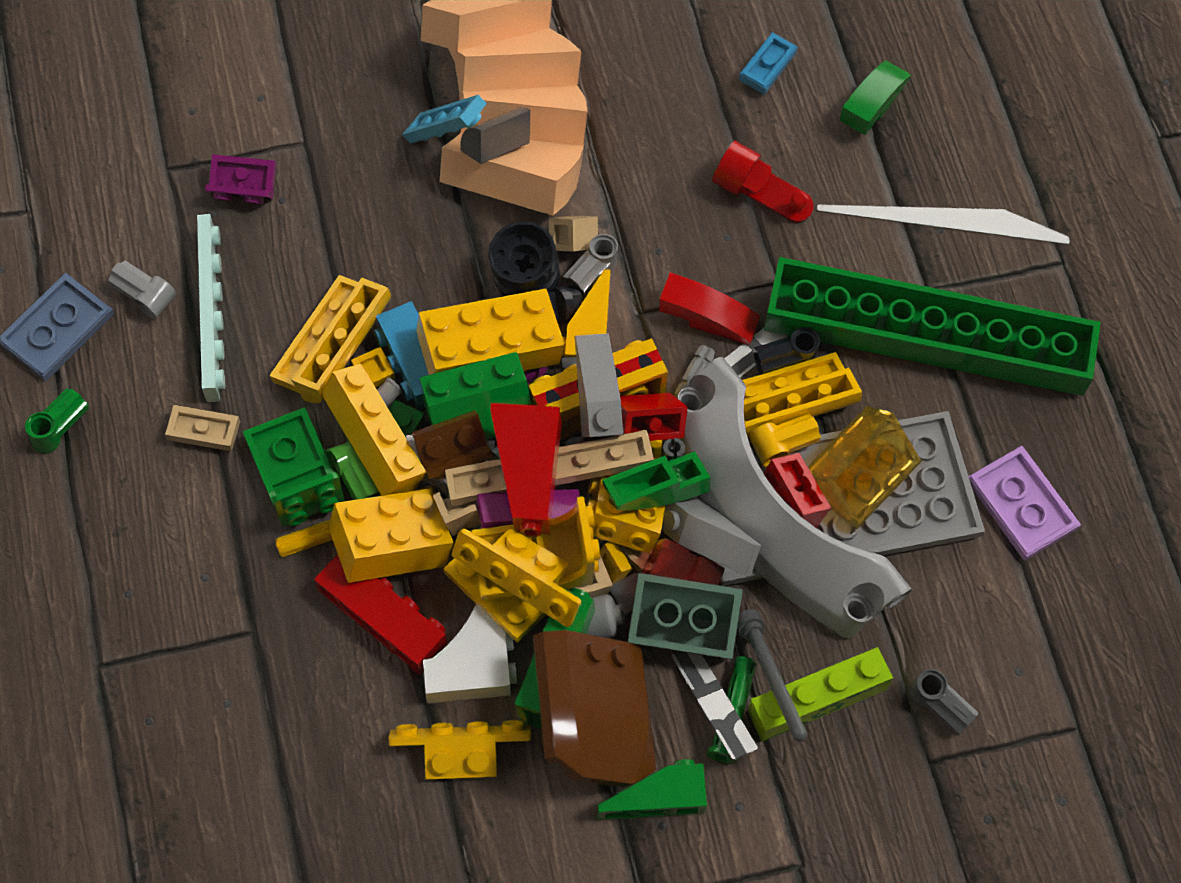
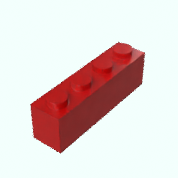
M338 554L315 577L314 581L318 592L419 675L424 671L423 660L432 659L447 645L444 626L435 618L429 617L427 619L418 612L420 608L408 596L403 598L392 591L394 587L385 577L348 583Z

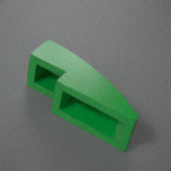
M885 60L866 77L842 107L839 121L866 136L876 120L880 121L907 84L911 74Z
M694 451L671 461L662 456L603 479L602 484L617 510H639L669 505L707 493L710 487V475Z

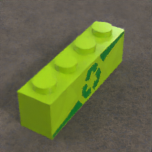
M876 647L785 686L804 725L886 691L893 680V676L879 648ZM772 691L750 700L747 712L761 742L790 731Z

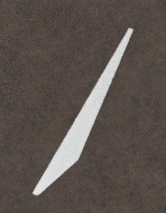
M817 205L818 211L1069 244L1068 236L1004 209Z

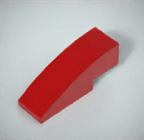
M671 272L659 300L660 312L689 320V327L747 345H751L760 320L759 314L735 299L709 286Z

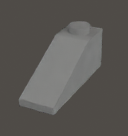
M609 333L574 336L582 437L623 435L621 399Z
M693 497L665 506L661 530L679 545L744 576H751L761 547L758 542L699 497Z

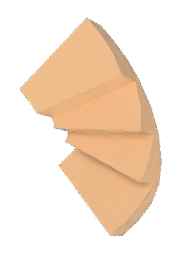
M552 0L428 1L422 7L420 41L449 49L455 62L459 100L479 94L487 103L480 112L482 115L481 119L475 125L519 107L530 110V143L482 164L460 150L461 137L467 129L466 127L461 128V133L442 147L440 182L552 216L555 215L567 204L577 188L583 157L587 105L586 98L578 87L581 50L567 38L550 29Z

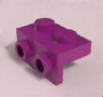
M212 154L209 184H205V191L214 193L213 199L232 201L234 195L244 196V202L263 204L264 199H273L277 162L274 160Z

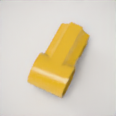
M809 413L779 425L775 423L763 424L754 429L748 436L764 467H767L772 459L788 456L794 451L820 442L821 439L819 426L815 418Z

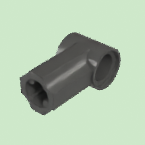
M928 669L923 671L910 686L909 693L912 701L920 707L927 708L956 736L979 714L948 685L947 678L938 670ZM922 682L932 684L936 691L935 695L925 693L922 689Z

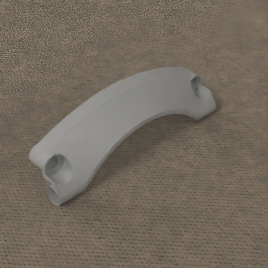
M718 357L697 373L688 387L682 389L676 397L688 406L684 438H679L685 444L684 455L695 451L710 475L709 492L699 495V497L761 545L754 569L790 601L822 624L834 630L838 635L844 638L854 637L868 621L877 617L885 607L888 609L892 608L908 596L912 588L886 557L849 546L828 536L799 516L778 495L761 471L749 445L744 422L746 385L723 357Z

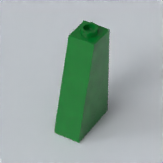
M571 588L570 591L566 590L581 600V605L574 622L570 627H566L549 616L543 631L569 630L587 634L595 612L594 599L590 598L589 593L578 588ZM534 653L516 699L515 707L520 721L542 730Z

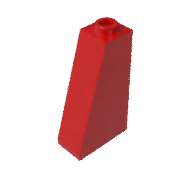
M491 403L490 410L514 529L516 532L528 537L550 534L562 425L560 407Z

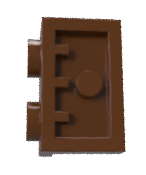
M476 410L412 432L421 463L429 479L446 478L445 470L486 462V459L493 457Z

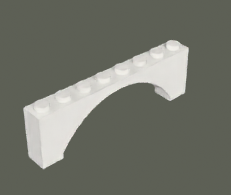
M406 435V439L420 460L413 436ZM487 440L490 449L495 448L494 440ZM426 474L422 479L424 482L432 485L448 498L450 497L446 478L429 479ZM481 524L474 526L473 529H482ZM477 604L469 619L454 639L432 659L423 660L427 703L510 696V684H517L515 663H508L507 651L514 650L513 639Z

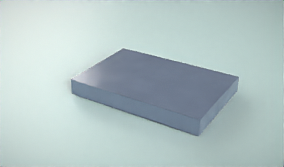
M64 273L0 335V346L46 382L114 315V312L107 304L67 273Z

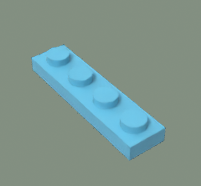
M478 94L421 112L402 135L409 143H414L421 140L425 142L434 136L441 137L448 132L455 133L461 128L466 127L470 129L481 119L482 115L480 112L487 103Z

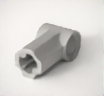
M599 234L593 237L589 249L563 276V283L567 287H574L585 297L604 269L611 270V272L615 269L618 253L616 239L609 234ZM606 252L609 253V255L600 256L597 253Z
M126 260L121 263L118 262L111 270L110 277L108 278L110 286L133 300L138 309L152 319H156L177 295L174 288L159 276L152 278Z

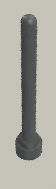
M745 610L739 614L737 631L742 638L750 641L793 738L798 742H802L807 738V731L762 636L765 628L764 621L757 610Z

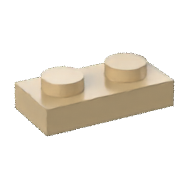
M173 405L165 436L170 441L232 451L240 420L238 416Z

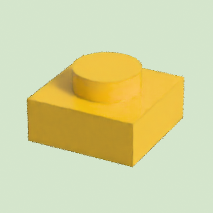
M381 347L351 359L352 366L362 364L375 387L382 385L388 377L392 380L395 379V373Z
M608 542L600 549V556L612 584L624 579L632 567L618 544Z

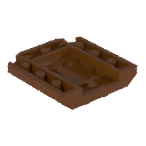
M569 630L543 631L533 635L545 760L549 763L558 762L565 768V775L573 781L618 787L635 784L656 770V761L641 645Z

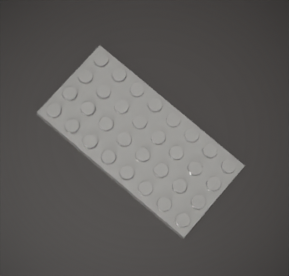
M949 411L820 434V442L789 454L800 453L831 506L830 511L817 529L849 546L883 556L982 537L985 533ZM751 447L756 462L761 471L764 472L766 467L762 466L754 447ZM715 562L721 586L764 578L754 568L751 576H744Z

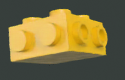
M616 474L591 478L588 493L592 494V499H588L586 506H592L593 536L650 554L661 534L665 505L639 510H617L602 484L603 479Z

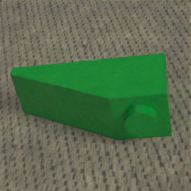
M690 759L674 761L673 765L662 768L599 804L598 820L705 814L707 802L703 764H695L694 760Z

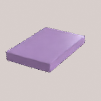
M1023 446L1018 447L968 476L972 490L1024 561L1078 530L1081 526Z

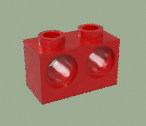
M800 453L770 461L763 472L768 482L788 506L817 528L830 511L831 506Z

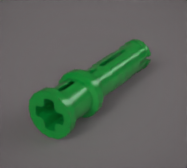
M738 656L734 661L726 696L740 719L743 720L757 662L748 657ZM715 732L712 747L707 749V756L717 762L735 764L738 758H731L717 732Z

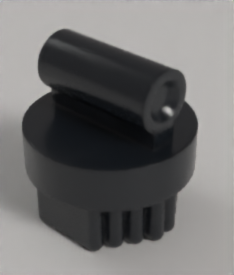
M564 286L552 288L548 293L557 323L570 322L583 302L582 294L574 287L566 288Z

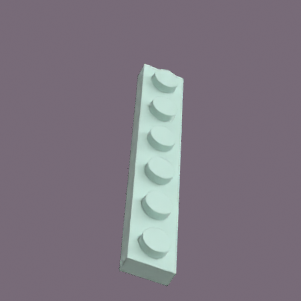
M202 214L197 215L202 390L207 402H219L220 389H225V374L223 369L219 370V360L224 359L223 340H218V331L223 330L222 311H217V302H221L223 296L221 282H216V273L222 272L220 254L215 253V245L221 244L219 226L213 225L211 215Z

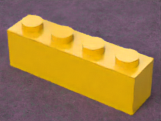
M362 364L332 372L322 391V396L381 496L415 491L426 474V470Z

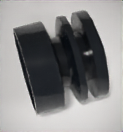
M519 221L506 225L495 234L489 245L488 258L497 291L502 297L547 289L549 293L552 288L558 286L560 268L553 237L544 227L533 222Z

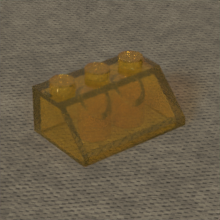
M866 406L815 458L808 468L831 506V510L851 527L858 529L922 461L893 412Z

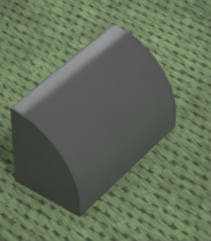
M519 107L475 125L470 129H466L461 137L460 150L482 164L530 143V110Z

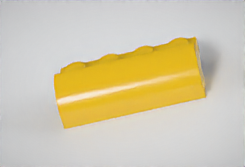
M339 275L269 375L273 383L300 393L304 401L315 404L320 403L323 400L322 391L332 372L344 369L375 323L376 316L382 313L390 301L391 293L388 287L364 278L357 282Z
M836 352L742 380L746 385L744 422L747 437L754 429L763 424L775 423L779 425L808 413L815 417L860 403L862 399V390L850 368H844Z

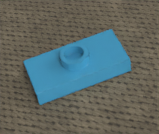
M772 32L740 73L739 81L765 95L795 56L798 46Z

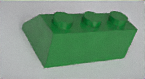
M517 352L419 377L421 394L431 426L476 410L486 441L496 438L490 410L491 403L532 405L527 380Z

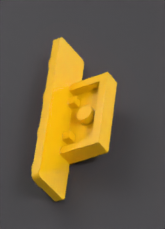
M465 528L458 533L452 550L454 558L564 626H571L581 605V600L556 584L565 574L569 563L511 528L493 545Z
M520 720L505 721L502 723V726H488L487 722L482 721L470 722L467 724V727H453L451 723H436L432 725V728L417 729V725L402 724L396 726V729L390 730L388 741L389 746L424 745L426 779L497 777L496 742L530 741L531 725H524V722Z

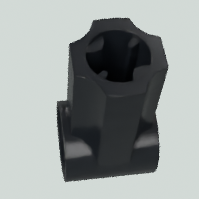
M803 327L795 330L792 336L754 347L753 355L758 372L764 374L816 358L820 344L819 335L813 329ZM806 345L810 348V350L804 351L799 349L797 346Z

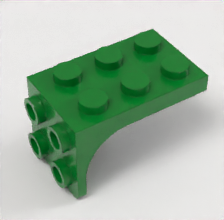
M305 407L242 431L282 527L302 524L309 516L319 512H332L334 503L345 502L339 476L336 472L332 471Z

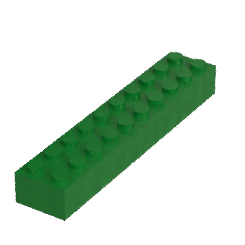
M779 257L764 331L792 336L795 330L807 327L816 331L822 343L1084 396L1094 376L1101 322Z

